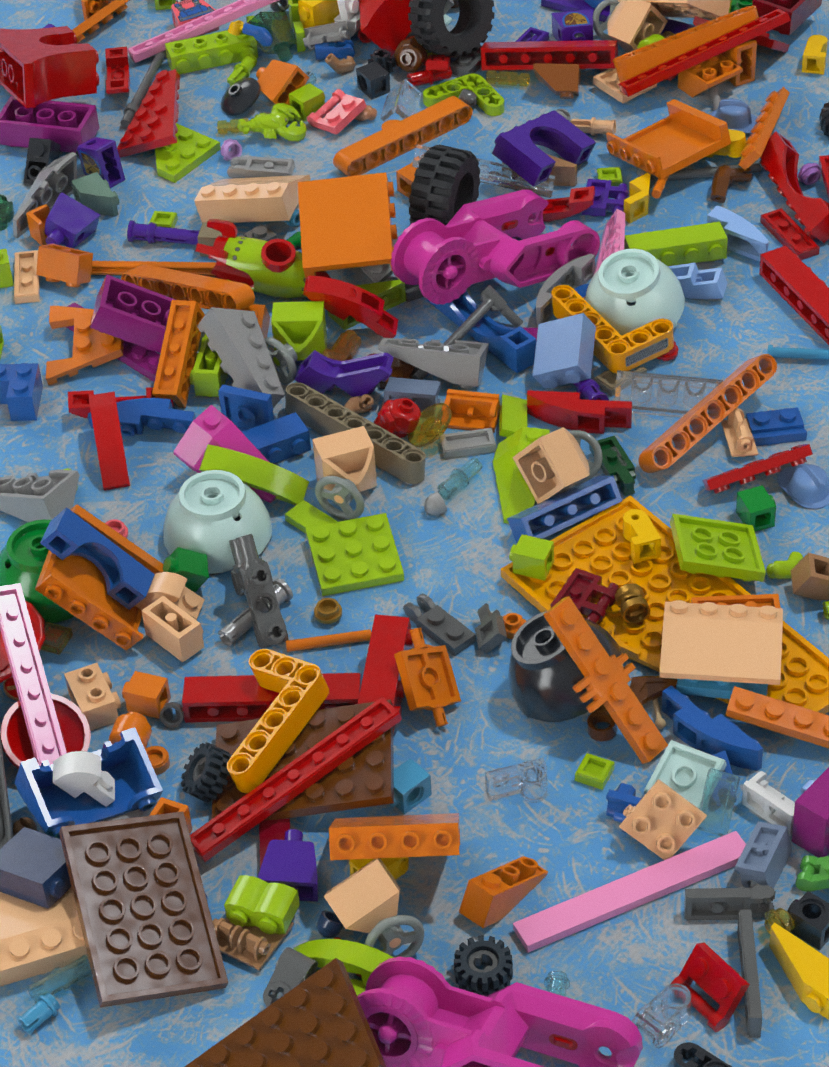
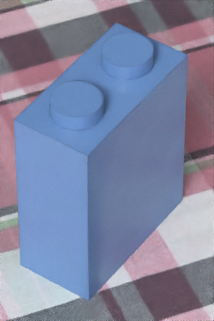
M584 313L538 324L533 377L545 389L591 379L596 326Z

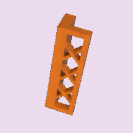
M172 300L152 391L155 398L173 399L180 408H186L191 385L190 373L195 365L201 332L197 325L205 316L196 301Z

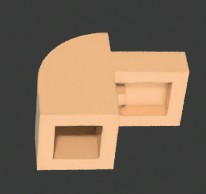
M160 572L155 574L146 597L135 606L143 610L160 597L165 596L197 620L205 599L185 587L187 578L172 572Z

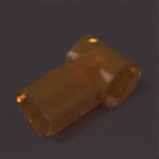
M346 329L344 333L340 334L332 348H326L322 355L338 361L351 360L361 346V337L355 331Z

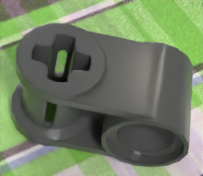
M287 947L280 955L274 973L264 990L263 1001L266 1007L278 1000L277 994L279 992L285 995L313 975L317 970L318 962Z

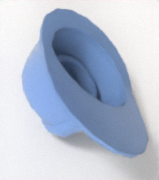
M723 99L719 102L718 109L710 113L711 116L727 122L728 129L742 131L745 134H752L750 131L757 124L755 121L758 117L751 114L750 107L739 99Z
M803 463L798 466L785 468L778 474L777 483L798 505L808 509H819L829 504V479L821 467Z

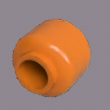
M128 712L116 718L109 741H111V744L119 742L122 739L121 731L135 727L146 749L152 733L151 725L146 717L140 713Z

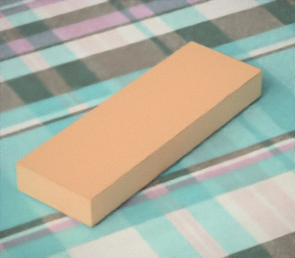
M38 250L15 253V304L40 302V276L36 275Z

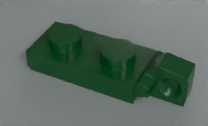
M611 436L597 440L602 450L601 469L606 476H614L616 484L619 485L624 496L635 494V467L616 437ZM589 444V450L591 451L592 455L594 456V451H593L591 445Z

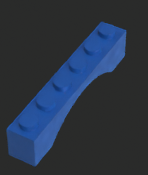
M467 291L458 299L446 304H435L426 299L459 327L479 307ZM485 314L467 333L477 342L489 343L488 351L516 373L534 365L537 341L535 337L521 326L515 328L506 327Z

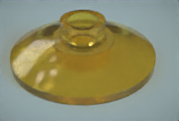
M436 403L421 412V418L416 430L408 434L409 442L415 447H425L439 439L451 421L452 411L449 406L444 403Z

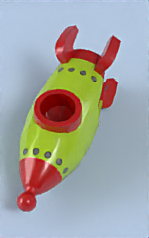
M209 219L207 221V227L220 231L222 235L216 238L213 247L197 243L195 251L207 254L209 259L217 261L211 271V274L215 275L214 278L249 285L255 292L273 297L291 299L306 297L303 295L306 279L302 265V253L296 251L291 242L285 239L265 241L237 236V227L232 222L219 219ZM326 271L316 272V276L331 278Z

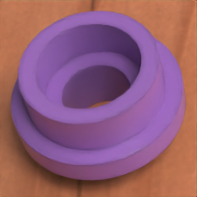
M817 163L803 165L798 174V179L806 185L814 184L821 177L820 166Z

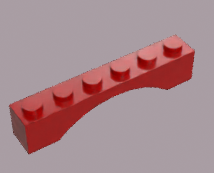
M775 131L770 136L759 163L765 170L770 172L768 177L778 185L776 188L778 192L787 198L785 203L791 210L796 212L794 216L805 226L804 232L811 239L817 238L825 243L829 239V203L822 198H810L803 195L797 177L799 154L789 140Z

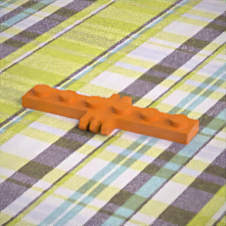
M570 596L561 599L545 612L543 616L584 676L582 680L573 686L574 691L578 693L586 688L587 691L579 698L582 703L587 702L591 698L594 700L586 707L588 712L595 711L603 704L642 764L650 762L668 744L627 684L631 680L628 674L636 667L633 663H629L625 667L622 666L629 659L626 653L618 657L615 654L609 656Z

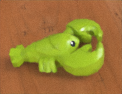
M285 103L275 104L271 113L257 114L254 119L248 122L244 119H239L237 125L239 131H242L243 134H248L249 131L261 132L265 138L277 139V135H280L286 140L296 142L303 140L307 132L306 124L301 120L298 110ZM288 121H294L288 128L286 127Z

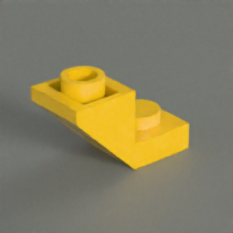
M645 173L629 182V197L624 200L625 221L629 224L648 214L651 180L649 173Z

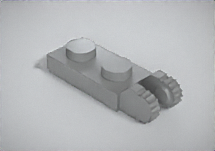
M237 156L231 159V166L227 169V175L231 179L292 176L295 163L293 159Z

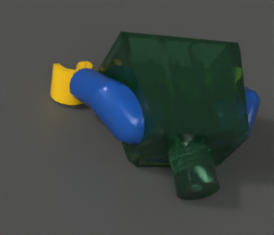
M259 12L245 24L240 20L230 23L228 28L230 34L239 36L242 31L243 34L253 36L265 54H277L282 62L292 59L293 56L289 48L296 44L297 39L285 12Z

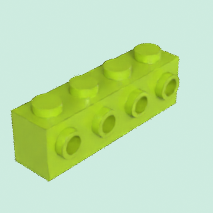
M227 30L165 43L168 65L171 70L176 69L179 75L241 62L248 54L258 58L257 40L253 36L243 34L242 31L239 36L232 35Z
M720 221L625 235L624 250H644L666 266L716 261L727 258L728 238Z
M205 334L202 338L199 353L196 355L194 368L190 373V384L194 385L195 396L219 397L218 391L222 384L225 385L228 374L224 373L220 366L222 360L217 352H212L207 343L210 340Z

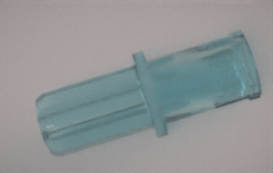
M474 457L460 469L452 470L451 475L438 485V493L444 499H450L459 489L469 485V480L482 469V463Z

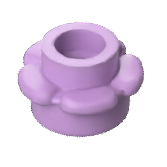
M227 139L221 146L220 153L224 156V160L228 161L234 157H240L242 147L237 140Z

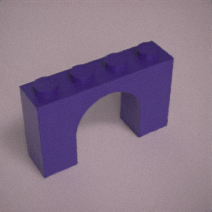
M553 110L547 114H542L536 119L528 120L525 124L515 126L505 133H500L495 139L494 143L496 145L492 154L534 187L548 180L556 163L555 160L536 145L547 147L566 161L579 165L588 160L596 142L557 111Z

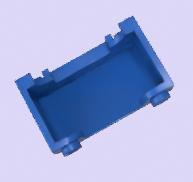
M135 727L121 731L122 739L114 744H111V741L104 742L102 749L91 752L101 757V770L108 772L115 779V801L107 807L85 792L74 798L53 783V764L50 765L48 760L42 761L41 766L38 765L36 758L20 763L15 785L19 795L45 834L60 839L59 831L62 826L101 822L138 809L140 811H147L156 806V801L160 798L163 789Z

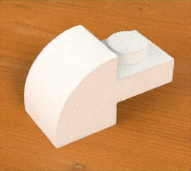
M337 0L340 14L334 21L335 23L346 21L351 38L361 28L359 1Z
M75 751L66 753L53 761V783L74 798L85 792L106 807L115 801V779L108 772L101 770L100 756L91 752Z

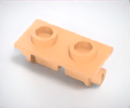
M737 407L728 415V420L721 421L731 456H757L758 451L747 418H744L743 410Z

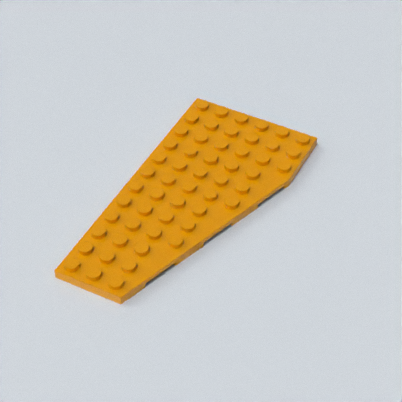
M631 495L623 499L622 502L603 510L550 540L554 542V563L545 581L513 573V562L501 568V577L541 613L551 608V603L576 568L601 576V586L608 587L610 583L617 584L619 588L630 583L640 585L644 592L645 600L650 607L648 618L637 624H628L622 618L620 608L615 601L612 606H608L606 609V616L603 621L597 624L608 631L620 646L622 654L626 653L629 659L657 672H660L665 602L681 600L691 603V597L751 595L731 577L720 578L711 574H692L680 570L671 528ZM631 509H639L648 515L661 537V557L634 564L631 558V542L626 540L623 535L624 513ZM592 598L590 602L597 604L599 599ZM783 621L780 685L768 684L767 696L826 714L829 712V658ZM716 698L729 704L730 699Z

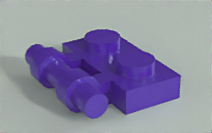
M588 179L586 187L595 186L594 203L588 209L582 211V215L593 217L606 216V211L614 213L616 209L624 212V200L629 197L627 184L621 183L618 187L611 186L612 180Z

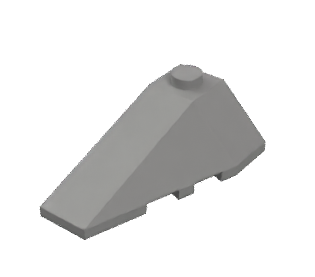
M71 152L58 158L41 170L13 218V235L15 238L18 239L29 230L27 212L44 204L49 206L51 211L61 192L67 196L73 193L71 181L77 179L76 153Z
M383 338L378 344V350L452 384H459L461 388L473 389L475 386L478 387L482 381L489 343L455 340V344L444 345L440 340H431L424 342V344H419V341L415 339Z
M57 469L50 470L49 476L38 477L36 472L29 473L27 477L15 480L13 476L0 477V511L27 522L42 519L52 520L66 507L68 509L73 508L79 473L75 470Z

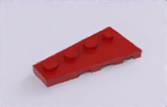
M810 444L791 447L790 451L786 450L772 454L765 460L753 461L743 465L742 468L731 469L702 481L705 490H714V493L717 494L730 489V483L739 481L740 485L756 480V474L765 472V475L768 476L782 471L781 465L790 463L791 467L803 464L807 462L806 457L813 455Z

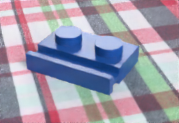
M798 407L746 413L756 446L805 441L807 439V431L804 429V422Z

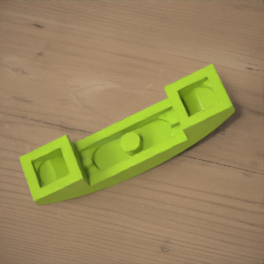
M209 444L206 447L199 471L202 472L210 470L230 472L239 477L244 484L276 495V499L295 506L304 500L309 481L273 463L245 453Z
M340 939L312 940L293 948L317 961L319 968L324 967L335 958L339 959L344 963L347 972L362 975L363 985L365 986L369 976L380 963L389 958H394L368 945Z

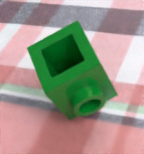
M763 485L737 492L736 513L743 524L753 525L755 532L775 527L776 503L773 496L767 493Z
M177 547L164 560L163 572H172L187 578L185 587L196 592L209 578L207 555Z

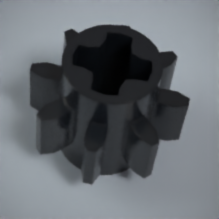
M386 49L375 50L373 54H370L371 59H368V64L376 61L389 72V75L393 72V67H396L395 57H391V52Z

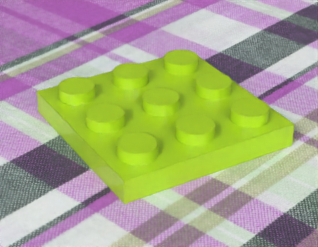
M386 513L305 528L322 597L404 581V571Z
M672 513L670 526L680 570L692 574H711L720 578H738L748 582L764 581L766 571L753 525Z

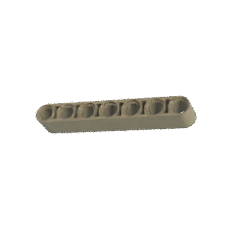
M291 383L286 386L285 411L288 415L296 412L306 426L324 436L364 426L374 445L376 466L408 484H418L424 480L425 452L303 383Z

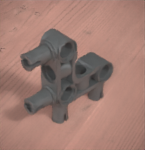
M249 534L230 540L229 544L235 562L231 571L233 586L237 595L246 596L259 648L286 642L288 640V633L280 612L268 563L259 558L253 535ZM260 597H265L270 602V608L266 613H262L257 609L256 603Z

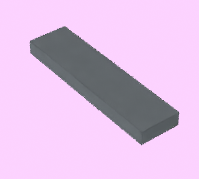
M740 910L738 912L737 933L741 975L750 984L743 995L747 1035H749V1038L761 1037L762 1010L752 910Z

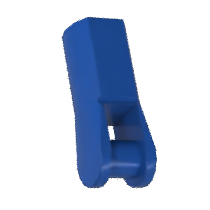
M345 40L344 42L315 44L316 60H325L331 53L338 59H347V56L354 57V43L351 40Z

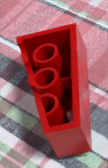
M375 614L358 704L375 702L383 696L386 700L391 699L393 707L402 715V707L400 705L402 698L405 697V692L394 654L414 648L409 632L412 630L409 617Z

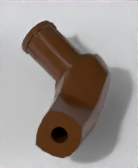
M728 165L718 167L713 177L710 199L715 202L724 203L728 188L733 182L751 181L752 173L747 174V172L751 171L750 167L746 170L743 168H730Z

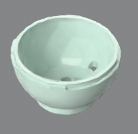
M640 249L620 250L608 256L592 277L585 296V300L621 336L656 319L663 318L670 320L673 323L674 329L683 313L685 305L681 284L673 271L652 254ZM627 302H636V304L629 306Z
M223 470L204 471L187 479L169 505L163 524L164 545L168 553L171 555L177 547L206 554L209 574L224 573L233 569L235 562L229 544L230 540L252 534L258 555H260L272 537L269 512L260 497L248 485L244 484L239 477ZM238 516L241 518L239 521L233 520Z

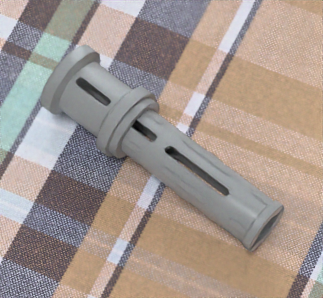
M279 578L273 581L278 604L281 605L284 601H290L293 598V592L289 585ZM260 597L256 603L257 609L262 613H266L270 608L269 600L265 597ZM249 607L227 626L218 631L220 639L226 645H232L241 635L253 627Z

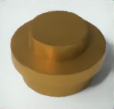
M323 598L317 602L314 608V617L323 624L337 622L342 617V607L333 598Z

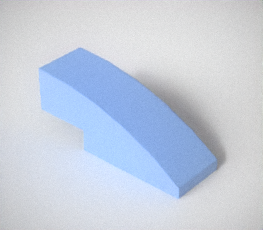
M717 205L707 215V223L720 221L728 238L727 250L760 262V254L768 252L769 241L743 217Z
M696 263L668 266L679 280L685 298H723L728 283L722 267L698 270Z

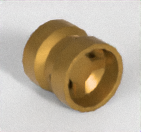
M626 584L615 593V600L625 622L637 624L648 618L650 607L645 600V595L640 585Z

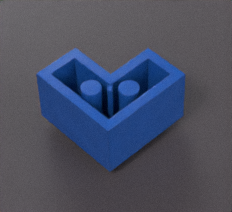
M0 364V404H8L11 421L37 420L43 390L39 364Z

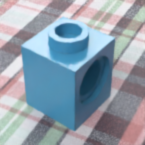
M408 759L394 769V803L389 804L391 807H396L403 814H406L432 795L431 775L412 759Z

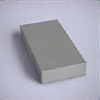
M492 428L440 435L444 459L496 452V442Z

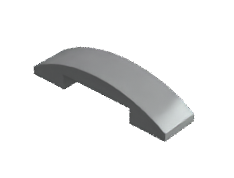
M588 254L568 262L545 281L536 301L537 327L538 324L547 322L554 315L551 295L554 287L558 285L580 286L586 284L593 277L595 255Z

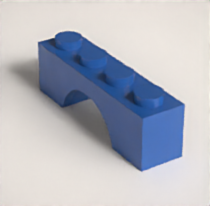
M67 507L50 521L40 544L62 560L69 556H81L95 564L105 579L107 594L128 610L146 597L155 576L154 573Z

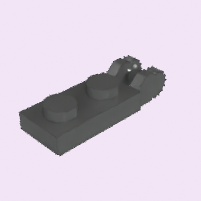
M423 593L416 597L418 605L426 612L423 615L419 608L411 602L403 606L406 616L417 624V628H422V631L440 646L446 645L447 651L453 656L476 642V634L440 606L435 605L433 600Z
M754 885L751 889H685L684 918L686 920H738V912L740 910H752V918H766L774 913L772 902L775 899L776 891L769 885Z

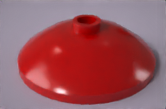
M51 694L67 753L75 751L87 752L91 733L84 713L82 714L81 709L72 701L62 696ZM19 700L5 714L0 729L3 751L9 761L18 769L22 761L35 758Z

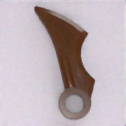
M659 676L631 677L630 688L643 706L661 697L662 691L672 685L676 689L677 679L659 678ZM603 704L588 716V735L592 739L603 742L616 736L617 725ZM599 722H606L610 724V726L605 729H598L595 727V725Z

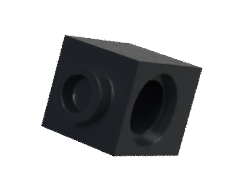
M376 61L356 68L357 88L371 100L391 92L389 72Z
M807 891L800 900L795 899L787 910V916H789L787 931L816 949L821 950L829 941V903Z

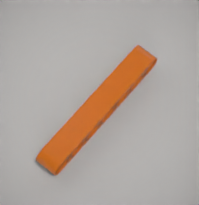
M756 6L741 8L614 58L613 62L619 82L632 78L759 18Z
M451 96L341 149L335 154L333 164L348 177L362 175L467 123L472 117L473 109L458 97Z
M142 264L123 273L121 276V280L175 300L196 301L200 308L209 310L211 307L242 310L252 305L255 301L254 292L247 284Z
M762 354L744 362L642 451L638 459L640 468L646 473H654L669 468L776 373L777 363L775 359L769 354Z

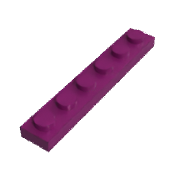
M75 302L72 303L71 305L67 306V307L83 308L82 306L78 305V304L75 303ZM74 326L66 327L74 332ZM124 341L123 356L116 359L155 382L160 354L134 343Z

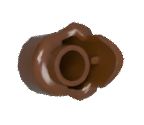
M414 36L401 40L394 53L396 65L409 73L423 69L428 58L425 48L418 44Z

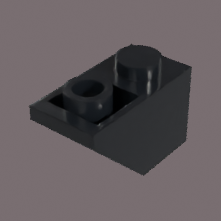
M29 138L23 184L33 185L41 170L59 158L60 144L48 139Z

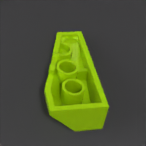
M522 427L497 445L493 459V468L504 523L509 524L507 518L537 505L533 494L512 457L538 438L549 434V429Z

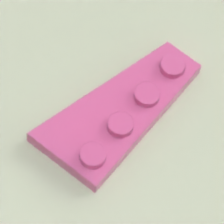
M616 209L605 225L594 274L608 256L624 250L625 213L619 209Z

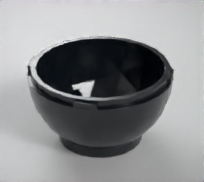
M542 612L527 620L512 639V654L509 664L510 687L516 704L525 716L544 722H562L587 713L586 707L594 700L591 698L587 702L582 703L579 697L587 691L586 688L578 693L574 691L573 686L582 680L584 676L543 616L545 612ZM584 618L609 656L613 654L616 657L622 654L620 646L608 631L592 620Z

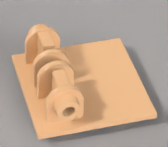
M658 779L636 806L633 807L630 804L625 808L623 815L626 818L619 825V828L660 858L666 860L674 856L707 817V814Z

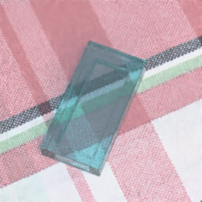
M714 768L708 770L699 808L707 814V817L697 829L721 837L728 834L740 781L739 776Z

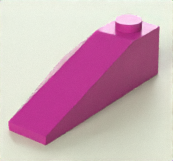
M210 405L193 420L173 451L176 457L198 473L202 472L199 471L208 444L245 453L269 462L236 425L213 405ZM249 486L262 500L271 503L276 499V495Z

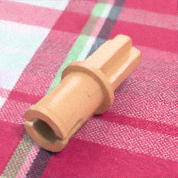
M592 117L591 119H571L570 121L582 132L590 133L591 136L606 134L607 132L614 135L616 133V120H596L595 117Z

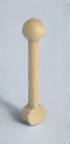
M658 698L652 700L656 716L654 724L657 729H663L666 726V721L662 718Z

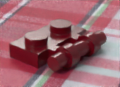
M576 568L551 603V608L561 599L570 596L580 613L587 616L586 619L592 620L596 624L601 623L606 616L608 606H612L616 601L615 593L619 586L615 583H610L608 587L601 586V576ZM592 598L599 599L597 604L590 602Z

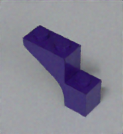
M314 350L300 363L295 381L303 383L321 394L327 390L330 392L336 385L352 397L364 394L370 395L380 381L385 382L391 375L393 370L391 365L394 357L384 352L346 361H338L325 357Z

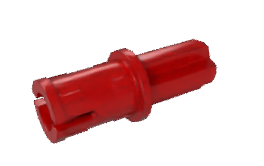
M449 67L448 70L425 69L415 73H408L407 78H411L407 79L408 84L411 88L427 83L433 85L435 81L450 78L452 70Z

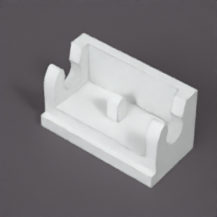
M760 771L743 784L742 804L771 824L786 826L789 836H791L795 802L769 786V782L764 780L767 774Z

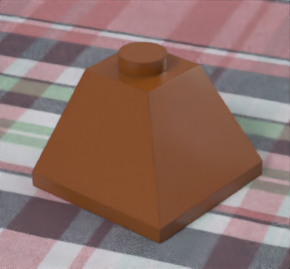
M533 63L536 77L555 95H560L561 99H573L574 96H579L581 79L579 64Z

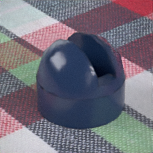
M324 910L317 922L318 932L325 938L335 937L341 932L343 924L335 913Z

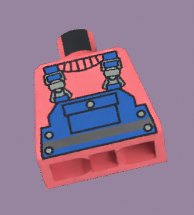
M177 0L171 6L174 27L181 26L216 9L204 0ZM219 27L214 28V29H212V30H210V31H208V32H205V33H203V34H206V33H209V32H213V31L219 30Z

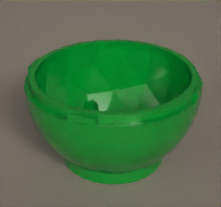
M42 519L28 522L17 528L10 535L7 544L0 553V586L20 583L25 601L33 604L43 617L44 623L49 624L70 619L74 615L35 590L49 551L40 542L51 520Z

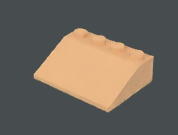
M643 0L652 4L664 17L694 18L697 16L708 19H716L728 14L731 0Z
M310 175L222 179L201 187L194 202L202 223L207 222L209 219H219L232 223L289 221L299 203L298 182L310 181L311 178Z
M681 600L665 602L659 678L780 685L783 609L773 606L748 607L743 604L717 605L712 602L697 604Z
M72 887L49 909L0 892V987L89 960Z

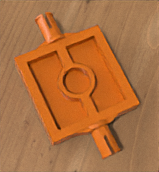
M422 628L412 629L409 632L414 648L394 654L409 710L426 709L432 711L436 727L448 725L443 707L461 702L446 645L432 646L425 644Z

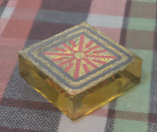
M46 622V639L41 650L60 655L73 636L72 628Z

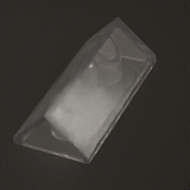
M617 370L614 401H632V413L683 417L723 380Z

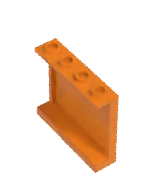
M673 99L667 102L668 117L624 139L607 132L606 146L611 155L663 179L731 144L727 122Z
M386 172L298 182L302 265L305 279L309 275L316 276L318 271L390 264L392 270L391 253L394 250L393 240L398 239L396 224L392 225L391 219L396 218L395 204L390 203V197L394 196L393 181L388 182Z
M76 504L70 509L152 573L163 572V563L81 506ZM50 550L48 551L35 590L126 651L143 639L144 635L137 631L142 618V610L136 606L128 610L108 595L105 579L95 564L81 556H69L62 560Z
M459 813L335 818L329 827L330 860L460 855Z

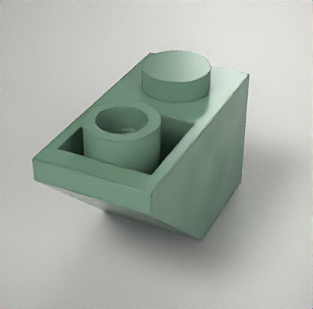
M97 172L71 181L74 200L98 214L118 215L117 205L120 204L118 195L115 191H111L107 180H103Z

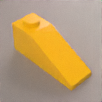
M774 923L770 929V949L800 1000L809 1010L819 1013L829 1020V958Z

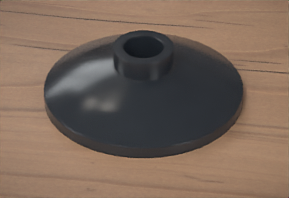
M243 78L233 83L222 97V110L231 116L247 111L259 97L260 84L254 78Z

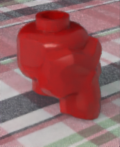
M408 398L387 400L373 423L399 438H404L416 430L421 418V410L417 404Z

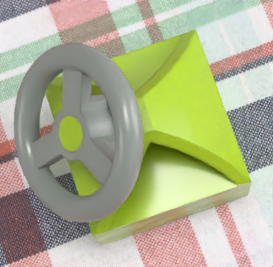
M324 301L273 302L271 318L273 338L267 337L264 339L267 347L268 345L274 347V352L269 350L274 365L278 368L276 372L280 382L289 384L296 377V361L305 360L314 350L325 357L327 355L328 340Z

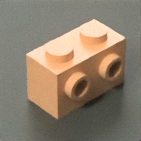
M165 596L160 597L142 610L145 634L181 662L186 661L204 648L201 623Z
M98 663L64 673L70 699L81 709L82 714L84 713L89 723L90 731L115 723L118 717L117 709L121 708V702L116 691L111 693L112 684L107 672L102 673Z

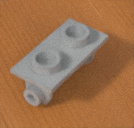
M346 21L304 28L306 38H303L304 46H308L309 50L315 49V44L351 40Z

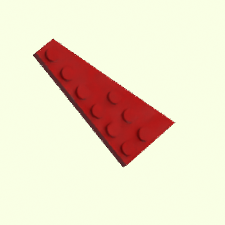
M176 69L171 71L163 70L155 76L156 78L149 87V91L142 100L139 109L134 114L133 120L128 125L124 136L120 139L117 147L120 158L177 143L175 134L178 133L176 123L178 122L179 104L177 103L179 94L177 90L180 89V75Z

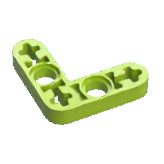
M467 74L428 87L423 91V103L427 107L451 96L459 98L461 91L467 89L476 94V104L487 115L499 116L505 111L504 98L479 74Z

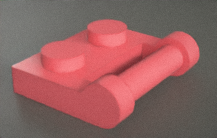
M337 89L315 113L312 112L307 117V121L315 128L337 135L367 106L364 99L345 94L341 89Z

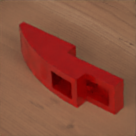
M311 275L306 278L303 295L311 301H324V308L332 315L339 317L343 321L350 315L356 321L363 323L384 338H394L396 336L399 319L383 310L385 300L361 287L337 279Z
M527 390V414L548 424L595 434H604L605 427H632V401L580 399V392Z

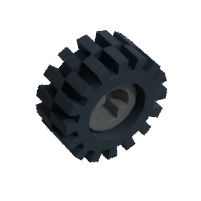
M208 742L200 744L199 748L196 747L194 749V755L190 754L188 758L190 761L183 768L186 771L181 776L184 779L181 782L182 790L205 802H211V799L215 800L217 793L221 794L223 792L222 786L227 785V776H231L227 770V762L232 755Z
M484 935L478 936V941L476 942L473 937L467 939L468 946L464 942L459 945V950H456L454 954V974L456 984L459 983V989H466V991L476 992L479 995L484 993L490 995L494 991L497 992L504 987L510 986V980L513 978L512 955L508 946L504 948L503 941L499 940L495 944V937L489 936L488 941H484ZM482 962L484 964L487 962V965H490L486 966L484 970L476 968V966H481Z

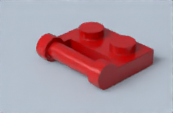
M703 942L695 945L679 976L671 982L669 989L676 996L681 995L708 1020L707 1025L714 1032H719L728 1024L750 984ZM693 981L720 1005L717 1011L690 986Z

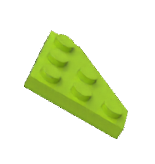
M176 123L178 133L175 134L177 143L155 148L158 176L176 183L221 149L220 142Z

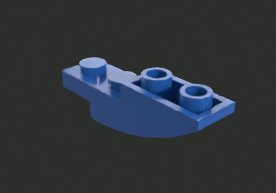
M140 398L116 402L121 434L125 436L142 435L144 426L154 430L167 428L173 429L178 433H185L193 420L196 419L195 412L173 409L171 399ZM89 412L87 418L91 429H93L91 412Z
M672 685L662 691V711L673 720V734L694 749L710 755L726 751L730 765L755 771L762 768L763 747H761L756 739L750 738L735 722L730 721L723 714H719L711 719L706 711L699 709L690 701L687 695L680 693Z

